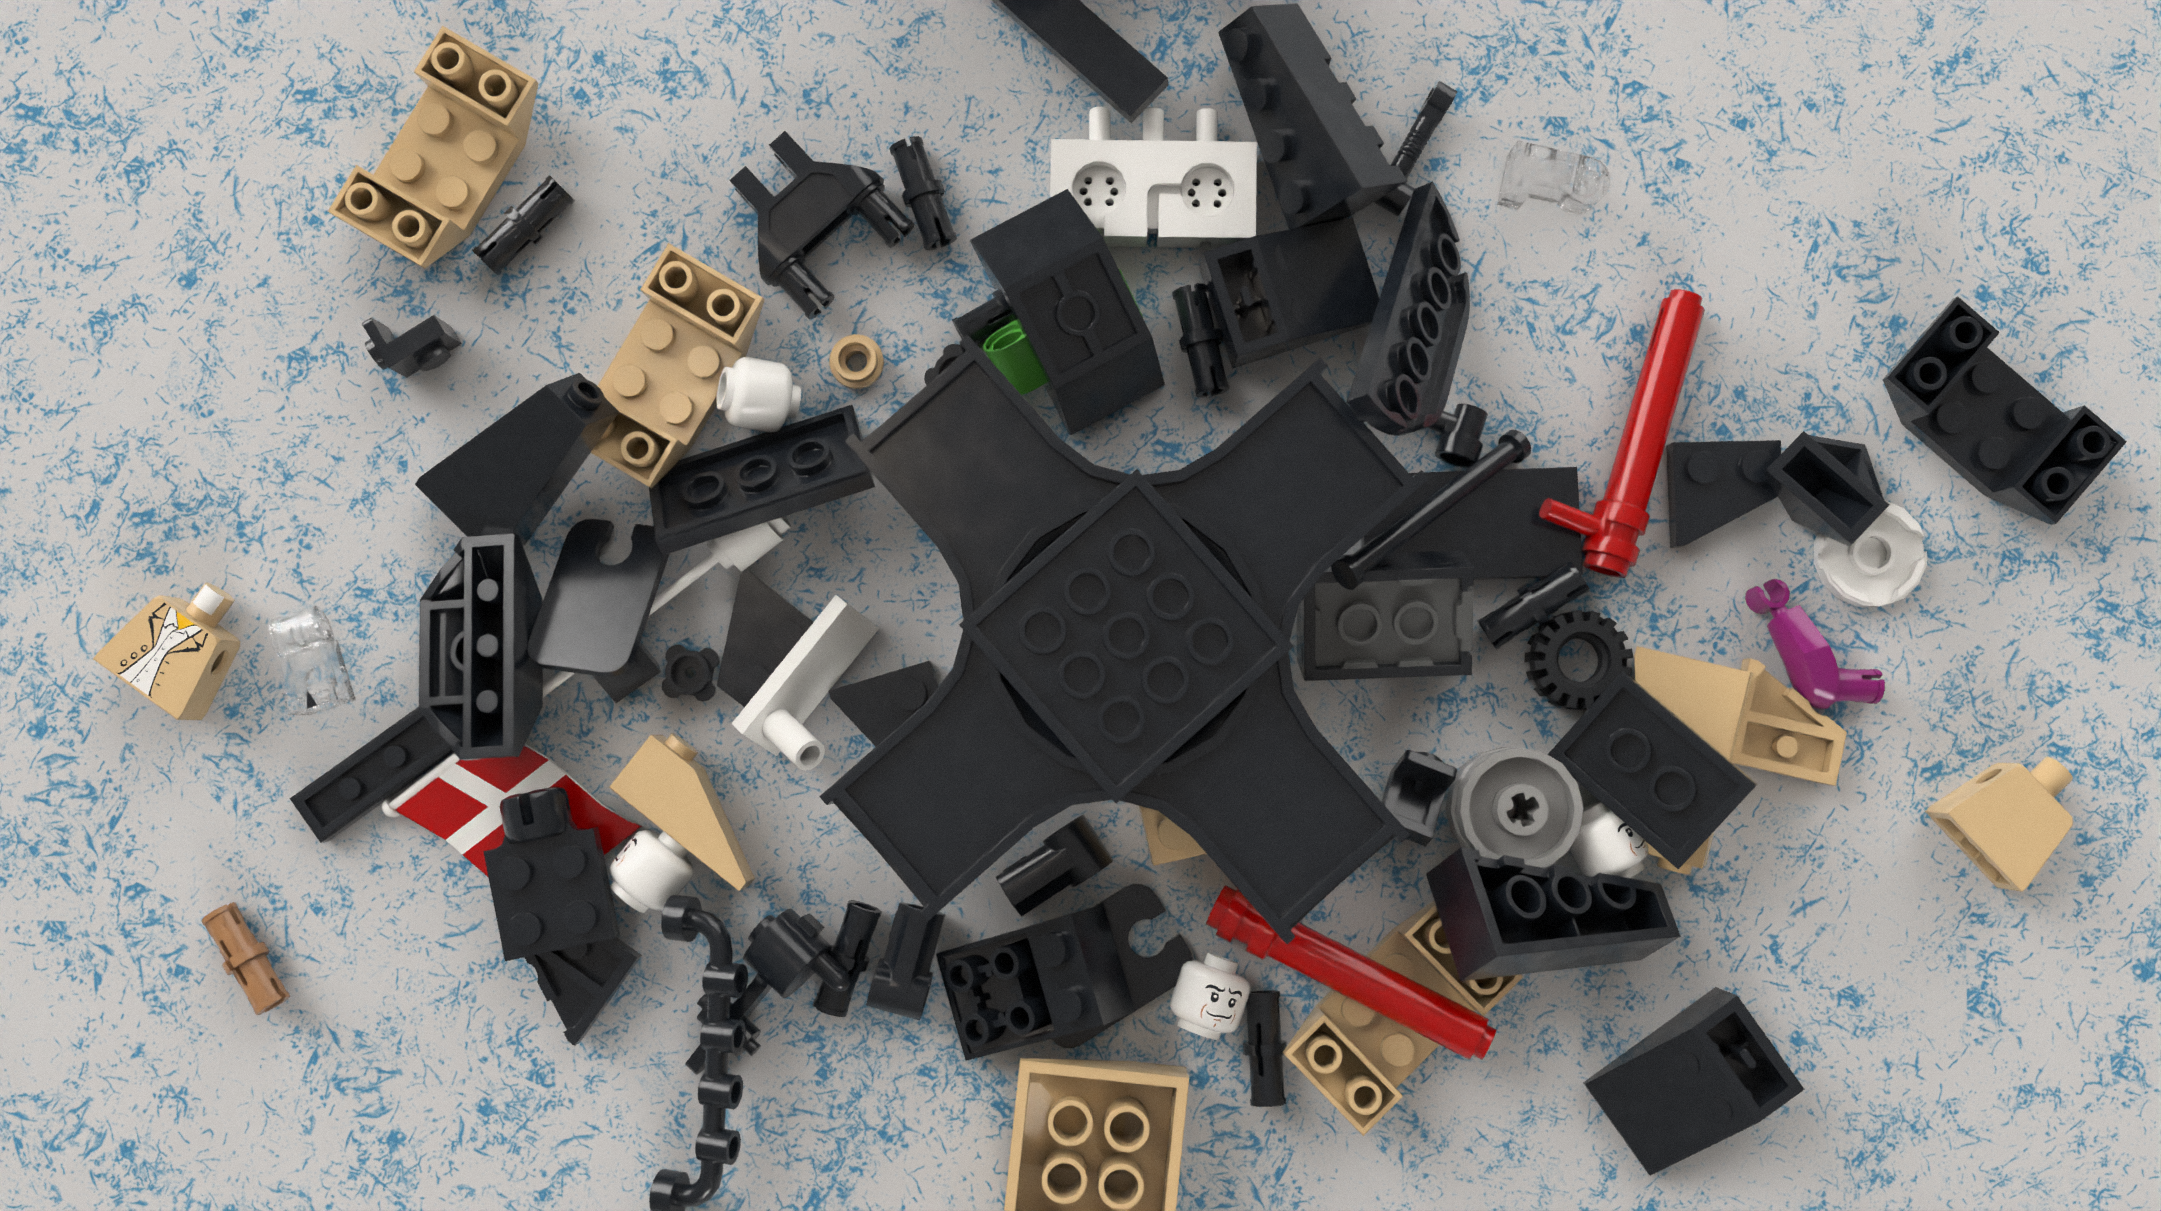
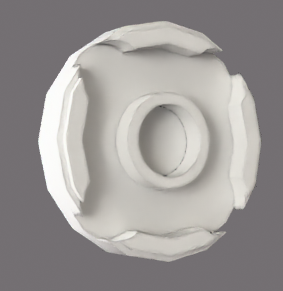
M1888 501L1886 502L1890 505L1852 545H1844L1820 533L1817 534L1814 541V565L1821 583L1836 598L1856 607H1881L1904 599L1919 584L1927 566V551H1924V544L1921 539L1924 535L1919 523L1904 508Z

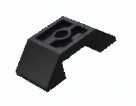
M1068 189L970 239L994 289H1001L1049 383V385L1045 386V389L1069 435L1075 434L1165 385L1153 337L1102 235Z
M1957 296L1951 300L1882 379L1901 424L1984 496L2047 524H2057L2127 441L2085 405L2065 412L2058 409L1987 348L2000 332Z

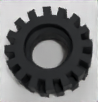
M1582 610L1553 616L1548 623L1538 626V633L1531 635L1527 643L1531 645L1530 652L1525 653L1524 662L1530 663V671H1527L1526 674L1529 681L1534 680L1537 687L1534 690L1538 695L1546 696L1549 699L1548 703L1554 706L1566 707L1565 709L1574 710L1589 709L1622 671L1631 677L1633 668L1627 667V659L1633 658L1632 648H1625L1623 642L1628 640V637L1624 631L1617 632L1614 628L1617 624L1611 618L1603 619L1599 617L1601 613L1595 611L1582 612ZM1572 639H1581L1591 644L1598 657L1596 671L1589 679L1582 682L1573 681L1566 677L1559 666L1560 650Z

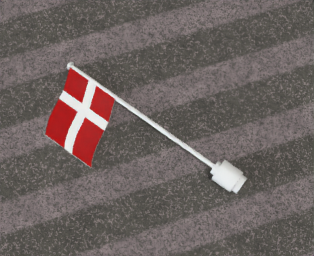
M786 517L771 520L708 542L707 546L712 554L656 596L649 616L718 562L726 569H729L732 565H735L741 571L747 569L784 540L782 534L791 528ZM559 671L543 684V698L575 673ZM526 744L519 757L460 760L453 753L394 800L386 798L382 803V811L386 816L394 818L402 814L443 838L487 877L488 872L483 851L495 849L502 845L505 832L499 806L501 800L511 795L551 787L564 788L568 795L572 820L578 828L590 829L599 827L604 856L644 826L625 818L603 805L552 759Z

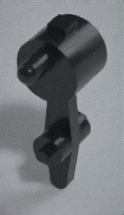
M790 908L776 918L773 915H768L750 933L748 940L752 943L746 950L743 960L757 974L747 986L743 996L737 998L734 1003L731 1002L730 1018L743 1020L746 1028L743 1047L738 1054H734L736 1057L744 1051L753 1056L760 1049L761 1045L756 1039L761 1030L748 1017L771 988L782 998H787L797 991L814 973L834 991L842 992L849 988L851 984L849 973L828 954L832 946L819 935L825 927L810 913L800 917ZM704 994L697 1002L702 1008L697 1019L702 1024L707 1018L708 994ZM701 1044L685 1063L695 1075H698L705 1069L706 1050L702 1049Z

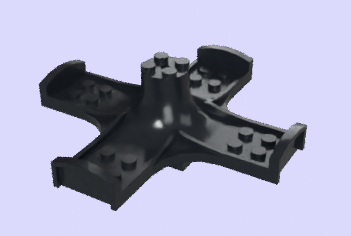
M967 335L959 342L962 354L941 374L862 441L854 434L845 441L864 465L938 547L959 584L963 622L959 625L963 632L954 665L936 691L920 709L819 797L826 805L835 804L884 858L923 905L924 908L920 913L927 921L935 916L1034 827L1072 805L1113 800L1115 803L1124 801L1154 809L1192 836L1286 944L1290 943L1296 937L1290 930L1341 882L1392 839L1403 842L1410 835L1317 730L1294 691L1289 650L1294 647L1290 642V637L1298 606L1324 571L1429 479L1428 476L1421 470L1412 477L1365 423L1358 421L1354 417L1348 404L1322 377L1328 365L1321 357L1219 447L1180 470L1142 475L1137 469L1132 474L1097 466L1054 433L993 362Z

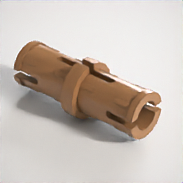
M236 902L217 908L201 920L225 959L222 967L227 975H234L247 995V999L256 1015L268 1012L290 998L289 992L277 977L266 956L270 951L264 942L258 943L244 921V917L239 911Z

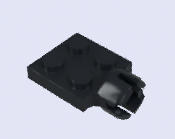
M561 787L544 788L523 794L519 793L501 800L499 807L505 832L503 843L495 849L483 852L505 961L620 936L599 827L590 829L578 828L572 820L567 792Z

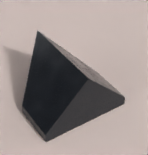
M1803 431L1763 472L1792 521L1847 546L1852 545L1890 505L1883 498L1865 444L1812 436Z

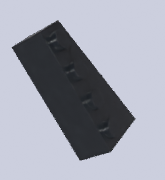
M1298 3L1251 6L1218 32L1289 229L1347 219L1408 182L1399 166L1390 167L1380 148L1384 145V142L1374 126H1365L1352 104L1355 102L1356 97L1347 82L1339 83L1329 68L1332 58Z
M1460 847L1426 873L1460 981L1640 961L1681 937L1662 885L1659 883L1598 873L1594 877L1573 873V867L1553 864L1548 869L1525 865L1523 858L1503 855L1499 859L1481 857L1479 850Z

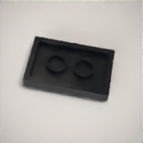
M1624 671L1615 678L1547 754L1563 763L1574 779L1677 869L1682 867L1758 785Z

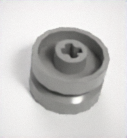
M1508 747L1480 752L1463 764L1457 771L1455 781L1448 788L1446 814L1451 833L1463 848L1479 850L1481 857L1499 859L1503 855L1523 858L1525 865L1542 868L1550 866L1570 850L1581 831L1584 808L1578 783L1563 763L1542 751ZM1514 798L1518 804V811L1515 816L1510 818L1507 816V811L1514 807L1511 799Z

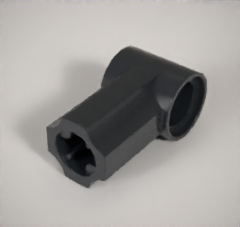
M1084 814L1042 841L1044 843L1043 846L1028 856L1022 857L996 876L1003 892L1021 917L1069 885L1073 888L1083 883L1114 861Z
M904 902L899 903L889 934L885 956L878 961L866 1006L920 1021L933 978V972H930L946 914L938 912L927 921L920 913L924 908L923 906Z

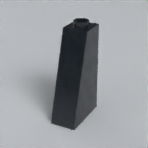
M577 373L545 385L420 476L415 485L467 537L515 533L520 536L524 546L619 411L604 397L602 390L595 383L587 380L581 373Z

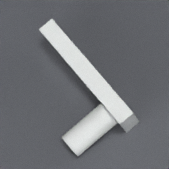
M835 595L732 722V725L741 734L775 756L781 751L799 769L806 771L815 768L822 761L825 748L802 724L879 628Z

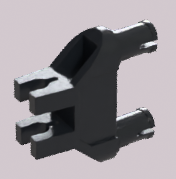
M784 131L769 146L774 152L775 158L793 176L794 180L774 197L746 166L729 181L735 187L736 192L758 215V260L761 279L767 285H772L773 287L780 286L802 309L805 316L811 320L822 312L808 294H812L825 309L833 302L835 296L804 265L805 258L853 215L860 214L890 248L897 245L901 240L898 237V232L889 222L904 237L912 231L915 224L883 192L885 190L884 179L876 171L854 165L813 161L790 135Z

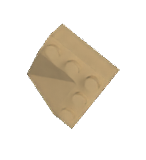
M1020 1058L1004 1211H1176L1189 1075L1186 1067L1137 1061Z

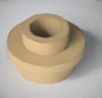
M853 334L840 339L834 345L830 353L829 365L833 376L839 383L851 389H862L878 380L883 371L884 358L881 349L874 340L864 335ZM855 354H862L867 358L865 368L858 372L848 369L849 358Z

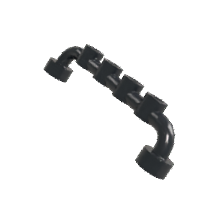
M672 895L666 901L662 912L661 929L663 936L667 940L691 942L699 932L706 937L710 946V962L705 967L702 980L703 990L705 994H708L707 1018L704 1020L700 1032V1044L702 1049L706 1050L705 1073L702 1075L698 1086V1101L703 1105V1124L695 1144L696 1158L701 1161L699 1179L693 1184H690V1179L686 1172L668 1169L660 1170L655 1176L650 1190L649 1205L651 1211H684L686 1207L699 1206L710 1200L720 1187L723 1164H734L741 1146L740 1133L737 1130L725 1129L726 1109H736L743 1094L742 1077L727 1073L728 1053L738 1054L743 1047L746 1035L744 1021L730 1018L731 997L741 998L745 993L748 983V970L744 964L732 963L733 949L731 936L720 919L713 913L702 910L701 903L697 897Z

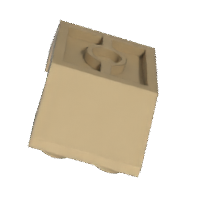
M444 26L440 28L414 70V73L428 87L375 173L371 174L356 165L328 210L330 214L424 269L468 238L475 229L526 145L539 84L536 79Z
M669 243L640 289L649 298L648 303L598 384L604 397L619 413L591 451L595 456L650 488H653L692 448L717 406L718 385L724 367L732 368L738 359L747 355L765 301L763 297Z
M1432 901L1393 928L1366 955V957L1468 1009L1475 1010L1482 1016H1485L1523 978L1519 974L1460 981L1435 901ZM1331 990L1314 1007L1283 1053L1364 1136L1403 1097L1397 1090V1087L1439 1044Z

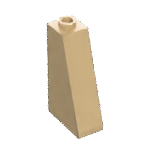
M1637 646L1634 655L1635 681L1728 760L1732 761L1753 673ZM1714 832L1680 869H1677L1646 842L1648 846L1647 854L1659 857L1657 866L1660 868L1690 875L1692 866L1701 869L1706 866Z

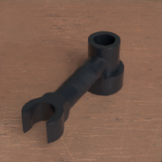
M1441 81L1437 83L1435 88L1431 89L1417 115V119L1407 134L1408 137L1405 138L1390 167L1399 166L1406 179L1458 92ZM1405 183L1374 203L1398 217L1410 200L1415 188Z
M1457 404L1454 414L1443 411L1438 420L1427 427L1428 429L1440 432L1435 456L1445 463L1461 468H1469L1477 462L1483 448V444L1479 440L1488 416L1487 412L1470 404Z

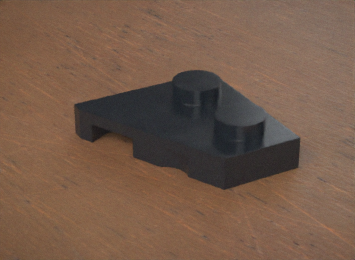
M1781 440L1672 442L1666 445L1670 548L1685 546L1778 497L1763 472L1781 455Z
M747 569L741 573L717 681V686L744 708L814 622Z
M926 661L829 690L828 692L831 700L876 747L929 700L938 688L931 661Z
M616 937L524 958L527 963L535 968L538 975L537 983L547 1002L551 1000L566 1028V1031L563 1033L567 1041L576 1046L585 1037L642 955Z

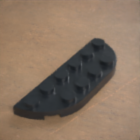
M1433 181L1415 188L1347 399L1350 409L1358 421H1366L1377 430L1394 436L1406 435L1427 428L1434 424L1441 416L1448 400L1469 320L1470 291L1468 273L1459 274L1461 260L1455 245L1460 240L1447 206Z

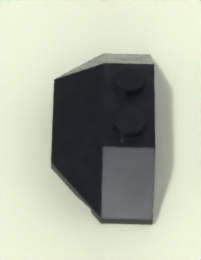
M508 533L462 537L454 548L455 553L439 570L420 599L419 710L441 737L452 747L453 752L460 760L519 757L543 707V668L539 667L529 657L527 650L528 641L543 599L519 535Z

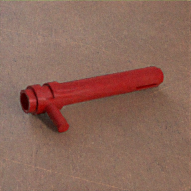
M1674 289L1670 291L1669 297L1664 298L1661 302L1603 500L1596 502L1593 514L1547 498L1541 505L1539 512L1541 519L1586 535L1582 552L1586 555L1583 566L1591 571L1611 577L1625 578L1629 567L1636 565L1640 552L1636 542L1638 536H1643L1646 532L1650 515L1646 512L1705 312L1704 307L1701 306L1702 297L1694 292Z
M1227 885L1221 890L1206 921V925L1217 930V937L1229 943L1235 939L1247 945L1246 952L1262 960L1268 956L1468 1060L1472 1055L1483 1060L1496 1034L1497 1029L1487 1025L1488 1018L1300 922L1290 930L1296 937L1286 944L1239 890H1235Z

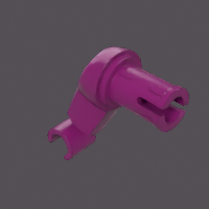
M1771 579L1763 584L1770 596V601L1766 598L1764 591L1758 586L1747 590L1745 600L1750 610L1757 614L1770 612L1773 616L1767 628L1786 668L1789 680L1794 690L1807 699L1812 707L1823 710L1828 709L1836 701H1855L1877 704L1881 701L1885 691V681L1880 679L1883 675L1882 672L1878 669L1838 668L1830 645L1800 605L1791 609L1786 607L1785 604L1789 600L1790 591L1784 581Z

